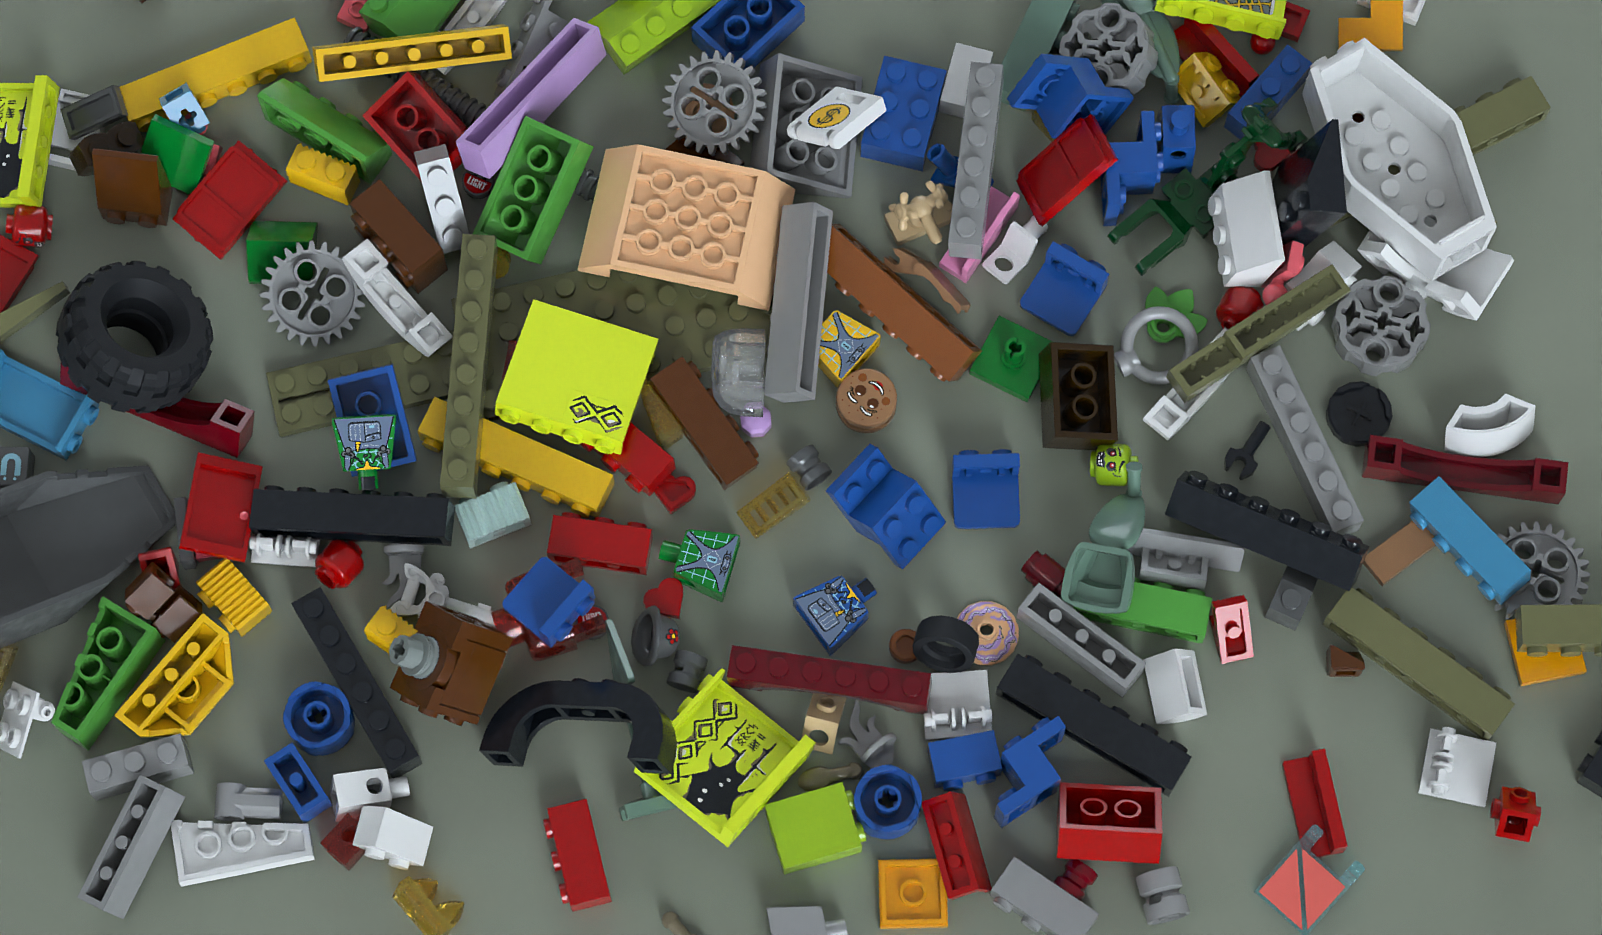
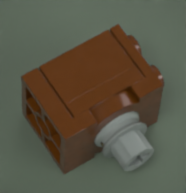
M425 601L414 628L418 632L411 637L399 635L390 645V661L393 664L399 665L390 688L401 694L400 701L414 707H419L418 711L433 718H437L438 714L444 715L443 719L462 726L464 721L477 725L480 719L478 715H481L506 657L507 653L505 651L508 652L513 637L476 617Z

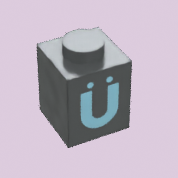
M0 447V489L34 476L35 456L29 447Z

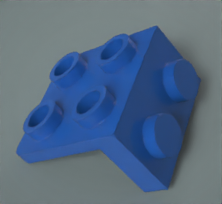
M1053 241L1046 251L1043 266L1021 298L1020 307L1062 333L1074 336L1107 287L1109 273L1106 272V269L1100 263L1094 260H1089L1088 262L1078 256L1077 251L1067 244L1059 245Z
M1008 449L994 450L992 454H979L976 450L960 451L959 455H953V514L956 528H1015L1019 525V453H1012Z
M542 557L503 600L502 605L505 611L552 648L557 641L561 642L567 637L573 628L572 624L579 616L583 617L592 608L595 603V594L593 587L585 580L578 583L549 558Z

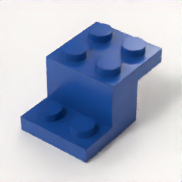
M1040 54L1023 78L1018 81L1016 87L1007 97V100L1012 108L1036 110L1051 137L1056 139L1077 119H1085L1090 114L1095 116L1104 135H1106L1134 100V97L1129 89L1105 87L1089 58Z
M1141 111L1136 132V142L1109 143L1118 160L1100 175L1103 226H1116L1118 215H1123L1126 195L1153 194L1155 183H1160V172H1163V153L1158 152V141H1161V122H1155L1154 111Z
M869 444L826 490L856 532L879 544L894 565L901 569L905 568L946 523L918 482L893 469L878 447Z
M1059 716L1051 721L1048 717L1040 720L1031 728L1033 730L1031 734L1023 739L1018 735L1003 746L1005 750L1001 755L1002 771L1013 788L998 797L1000 802L997 803L994 819L1001 828L1057 792L1061 778L1044 752L1060 743L1063 739L1066 726Z

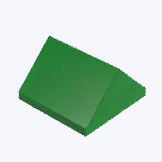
M254 221L251 224L246 239L249 284H262V279H271L272 275L265 268L271 267L276 269L278 265L273 257L276 256L284 260L286 258L283 250L285 247L292 253H295L296 242H299L305 250L308 248L309 240H313L316 249L318 223ZM310 262L300 264L297 269L299 278L302 280L311 279L315 274L314 265Z

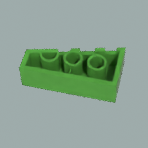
M103 596L98 605L99 612L95 622L91 623L87 632L88 639L82 654L79 653L74 664L76 668L71 681L67 682L51 721L64 736L88 751L166 641L164 638H161V634L156 628Z

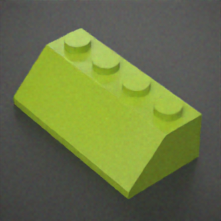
M618 0L586 23L599 27L606 52L624 75L689 30L720 0Z

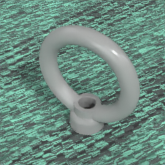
M1164 306L1150 307L1133 316L1122 333L1121 350L1114 353V360L1123 377L1133 374L1138 379L1150 384L1170 383L1166 378L1169 370L1152 371L1141 365L1133 348L1134 338L1138 330L1149 321L1162 319L1174 323L1181 330L1185 339V352L1179 362L1181 363L1198 352V337L1190 320L1181 312Z

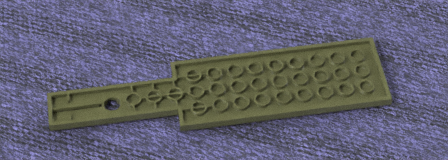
M611 269L610 277L576 270L497 288L494 291L483 418L489 421L501 419L495 415L496 400L533 299L658 338L657 352L643 385L646 386L651 377L680 357H683L687 363L692 361L700 373L767 358L773 296L770 310L767 311L738 305L737 295ZM457 298L451 299L454 315L456 311ZM453 338L429 357L422 354L409 342L403 341L267 372L266 375L280 437L332 426V418L337 416L331 392L327 391L330 390L329 379L392 363L394 364L405 409L429 404L434 396L441 400L448 399Z

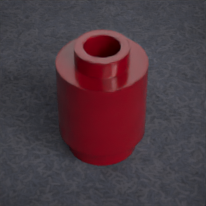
M1037 550L1021 568V571L1026 575L1025 579L1034 587L1040 583L1057 597L1061 596L1066 569L1047 553L1041 554Z

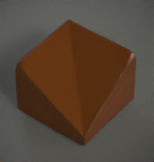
M1330 645L1326 651L1327 675L1329 677H1359L1365 669L1364 660L1359 652H1345L1334 645Z

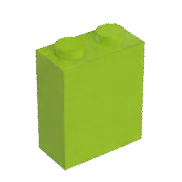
M843 782L765 804L766 817L784 875L862 852L861 842L866 841L865 832L860 822L855 823L851 811L854 810V796L851 790L845 791Z

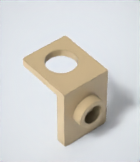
M813 693L805 718L802 738L805 734L811 738L810 732L813 730H822L829 738L824 743L816 742L813 750L833 754L838 726L847 698Z

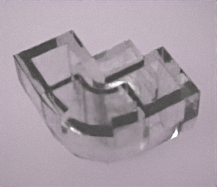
M730 329L717 334L713 340L711 365L713 396L719 406L730 414L744 417H763L765 329Z

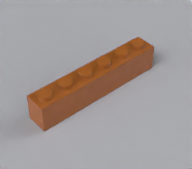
M832 224L827 273L837 281L834 284L836 288L846 296L853 295L860 302L858 307L865 314L872 318L876 316L884 323L882 328L887 334L895 339L901 338L908 345L906 350L918 360L923 358L932 366L930 371L934 376L943 382L946 380L949 382L957 381L982 350L843 226Z

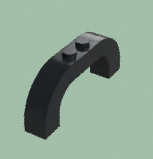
M574 678L572 681L555 680L540 682L513 695L492 717L485 730L479 749L493 765L523 767L533 737L549 723L558 720L628 722L633 725V736L627 758L641 773L671 774L676 757L677 740L669 717L643 690L633 685L618 683L610 679H603L601 682H589L585 679Z

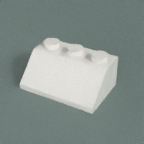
M1265 170L1223 183L1209 198L1208 212L1213 218V241L1218 248V271L1222 275L1224 287H1261L1285 261L1270 171Z

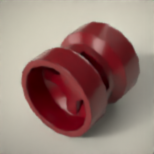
M1069 859L1064 866V874L1057 876L1053 883L1082 901L1085 897V889L1087 886L1093 885L1098 874L1082 861Z

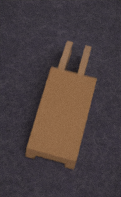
M892 248L896 256L900 258L899 263L891 256H889V259L884 257V264L893 272L924 276L937 288L943 301L950 303L957 314H960L961 310H964L966 313L968 312L971 304L932 262L925 261L905 248Z

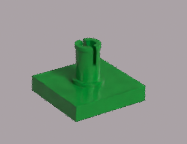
M999 315L981 348L982 352L974 361L969 374L1028 403L1040 380L1039 353L1053 341Z

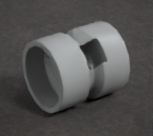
M1171 866L1152 870L1135 878L1140 897L1146 898L1143 910L1148 925L1174 921L1190 914L1186 896L1179 893V889L1183 884L1178 867Z

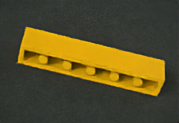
M294 17L119 88L128 113V121L135 122L140 132H147L151 119L155 114L169 120L159 98L186 82L201 107L208 108L216 104L219 99L229 95H241L247 88L256 84H268L284 73L301 71L307 64L312 63V59ZM187 109L181 111V114L184 116L188 113Z
M504 24L312 47L316 79L319 82L512 59L509 27Z
M434 396L417 432L420 440L423 441L422 445L439 453L440 450H443L447 402ZM483 418L479 463L483 473L496 479L503 476L512 480L511 483L516 482L518 489L529 492L530 489L537 491L549 503L558 505L559 502L569 505L571 506V511L581 515V517L588 518L589 515L599 517L615 484L613 474Z

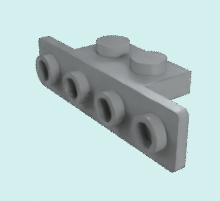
M532 0L534 3L530 12H527L521 20L520 29L522 31L518 40H515L511 45L512 59L508 60L506 67L499 72L495 83L498 86L494 95L499 97L521 74L522 70L569 23L548 10L552 0Z
M1143 528L1136 544L1126 550H1129L1132 555L1141 556L1140 580L1205 590L1208 567L1239 572L1245 548L1228 541Z

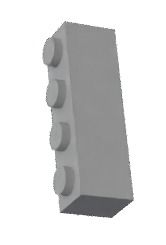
M1040 583L1035 586L1018 608L1017 619L1122 698L1142 674L1146 662Z
M139 775L77 898L124 919L185 796Z

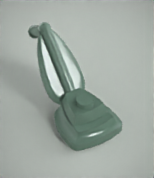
M1100 0L1102 5L1104 3H1117L1130 12H1136L1154 33L1153 41L1155 50L1158 52V61L1156 68L1150 73L1164 80V101L1171 105L1178 103L1180 99L1178 93V83L1180 80L1178 75L1180 68L1178 43L1175 32L1166 15L1162 12L1154 11L1156 0Z
M1130 462L1126 465L1128 472L1126 494L1116 496L1103 506L1089 528V538L1092 543L1080 542L1073 551L1065 570L1061 590V598L1066 603L1095 613L1118 614L1129 610L1134 590L1135 567L1133 555L1126 549H1130L1136 544L1142 533L1145 521V504L1141 497V471L1143 469L1141 463Z

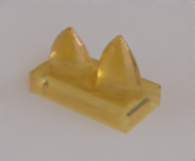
M408 876L399 882L392 898L424 935H448L462 916L464 902L447 901L434 905L432 901L437 892V880L429 878L413 880Z

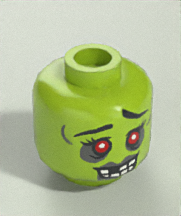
M1127 444L1100 445L1090 455V476L1095 477L1097 483L1102 486H1127L1128 472L1126 465L1130 462H1139L1138 456H1132V450Z

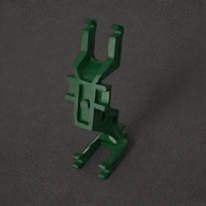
M1271 97L1264 99L1261 103L1255 102L1252 105H1247L1242 109V117L1247 123V126L1241 129L1245 136L1236 144L1232 142L1227 145L1219 154L1221 159L1198 179H1195L1185 168L1161 188L1162 193L1169 201L1149 199L1108 234L1107 237L1115 245L1122 236H1127L1142 222L1156 214H1160L1173 230L1171 236L1135 266V269L1141 276L1150 267H1155L1175 249L1184 246L1192 228L1203 239L1214 228L1213 218L1208 212L1209 198L1221 184L1239 179L1236 176L1237 170L1246 159V154L1254 142H1263L1270 148L1287 149L1290 153H1293L1300 144H1304L1308 140L1301 130L1293 133H1282L1272 123L1267 114L1270 111H1274L1278 104Z

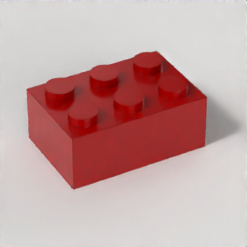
M407 71L362 115L420 181L421 178L414 155L416 151L445 144L452 170L454 171L463 163L456 140L468 128L418 73Z
M1060 782L1057 806V858L1159 864L1163 834L1161 788Z

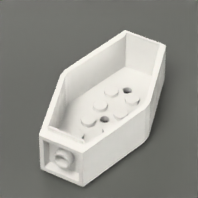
M1366 38L1356 43L1354 41L1345 43L1337 50V54L1329 59L1324 56L1316 60L1310 66L1302 95L1315 134L1332 119H1337L1339 122L1347 212L1431 281L1485 250L1497 226L1462 121L1455 111ZM1360 113L1364 117V121L1357 123L1353 121L1352 115ZM1396 165L1399 167L1400 172L1393 175L1388 171V167ZM1432 217L1435 219L1436 225L1428 227L1424 223V219Z

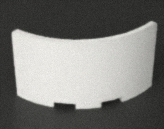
M1431 217L1424 219V223L1428 227L1436 225V221ZM1372 231L1368 232L1357 249L1383 275H1386L1389 271L1405 282L1404 285L1407 288L1418 291L1423 299L1428 296L1443 303L1442 310L1476 321L1514 262L1511 255L1486 248L1431 281Z

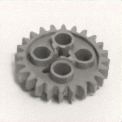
M715 50L713 59H710L708 54L703 51L702 61L698 62L693 56H690L691 66L689 68L680 63L679 68L682 74L679 76L671 73L670 76L676 83L674 86L665 85L664 87L671 93V97L663 98L662 102L671 106V108L665 110L663 115L673 118L667 124V127L670 130L679 128L674 137L677 140L686 137L684 143L686 148L689 149L696 143V152L698 154H701L705 147H708V152L711 156L715 155L717 148H720L724 155H728L729 145H732L739 151V140L743 139L745 142L750 143L751 140L747 133L749 131L754 133L760 132L754 123L755 121H765V118L758 111L768 108L765 102L759 101V98L767 95V92L764 89H756L763 81L760 77L751 78L755 72L752 66L743 70L746 62L743 58L738 59L734 64V55L730 52L722 60L721 53L718 50ZM709 74H716L718 76L717 84L710 89L704 88V78ZM696 87L710 98L718 99L724 107L738 114L739 118L734 120L717 107H711L706 100L692 93L691 88ZM734 92H744V100L740 105H730V96ZM692 101H698L700 103L699 112L693 116L686 115V106ZM718 118H725L727 121L726 128L720 133H714L712 131L713 122Z
M309 240L308 248L304 250L302 245L296 242L295 253H292L285 247L283 249L286 256L284 260L276 256L273 257L278 265L276 269L271 267L265 268L272 276L271 279L261 280L262 284L269 287L268 291L259 293L260 297L269 299V302L261 308L262 310H272L273 313L268 317V322L276 320L280 322L275 330L277 333L285 328L288 329L287 340L290 341L297 334L299 335L300 345L305 343L307 337L311 338L313 346H317L319 337H323L324 341L330 344V334L334 333L341 339L343 337L340 328L344 326L352 331L353 327L349 323V319L360 320L361 317L354 310L355 307H365L363 302L357 300L358 296L364 293L360 288H357V283L342 260L344 256L341 258L337 257L340 247L335 246L331 252H327V242L323 241L320 248L315 249L313 240ZM303 262H310L315 267V274L309 280H302L297 274V269ZM327 267L328 273L318 287V292L322 294L320 299L313 298L303 319H298V314L308 299V295L304 292L307 287L313 288L322 269ZM338 277L343 281L344 289L341 294L332 296L327 292L326 285L330 279ZM288 291H295L300 297L298 306L293 309H287L282 304V297ZM318 306H323L328 310V319L323 324H315L311 319L312 310Z
M1535 521L1533 530H1528L1527 525L1521 522L1519 532H1516L1510 526L1507 530V537L1500 533L1497 534L1514 553L1519 550L1529 552L1532 556L1531 558L1520 559L1531 570V574L1533 571L1539 572L1537 578L1531 576V580L1502 605L1496 602L1495 611L1501 610L1504 607L1507 609L1505 619L1508 620L1512 617L1520 605L1582 604L1583 597L1580 594L1587 593L1589 586L1584 582H1588L1590 578V573L1583 570L1587 569L1589 561L1585 559L1579 560L1583 555L1584 549L1577 548L1573 550L1576 539L1573 537L1565 541L1563 539L1564 529L1560 530L1557 534H1553L1552 524L1549 523L1544 531L1540 530L1539 522ZM1558 560L1564 567L1554 569L1548 564V561ZM1559 580H1562L1564 583H1563V584H1559L1558 581H1559ZM1548 589L1553 592L1554 597L1550 599L1544 598L1538 591Z

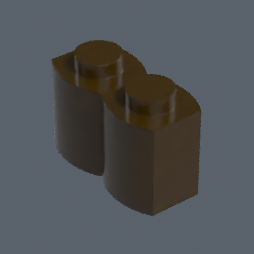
M122 122L113 126L107 133H95L85 137L68 156L78 176L94 175L93 148L136 153L143 146L144 139L135 122Z

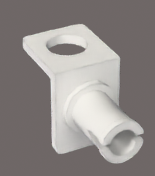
M1032 216L1023 227L1013 221L1006 232L1002 244L983 262V268L1003 284H1008L1028 264L1038 243V238L1048 229L1047 223L1042 227L1038 224L1035 216ZM998 258L1009 260L1012 264V270L1006 272L999 270L995 265V260Z

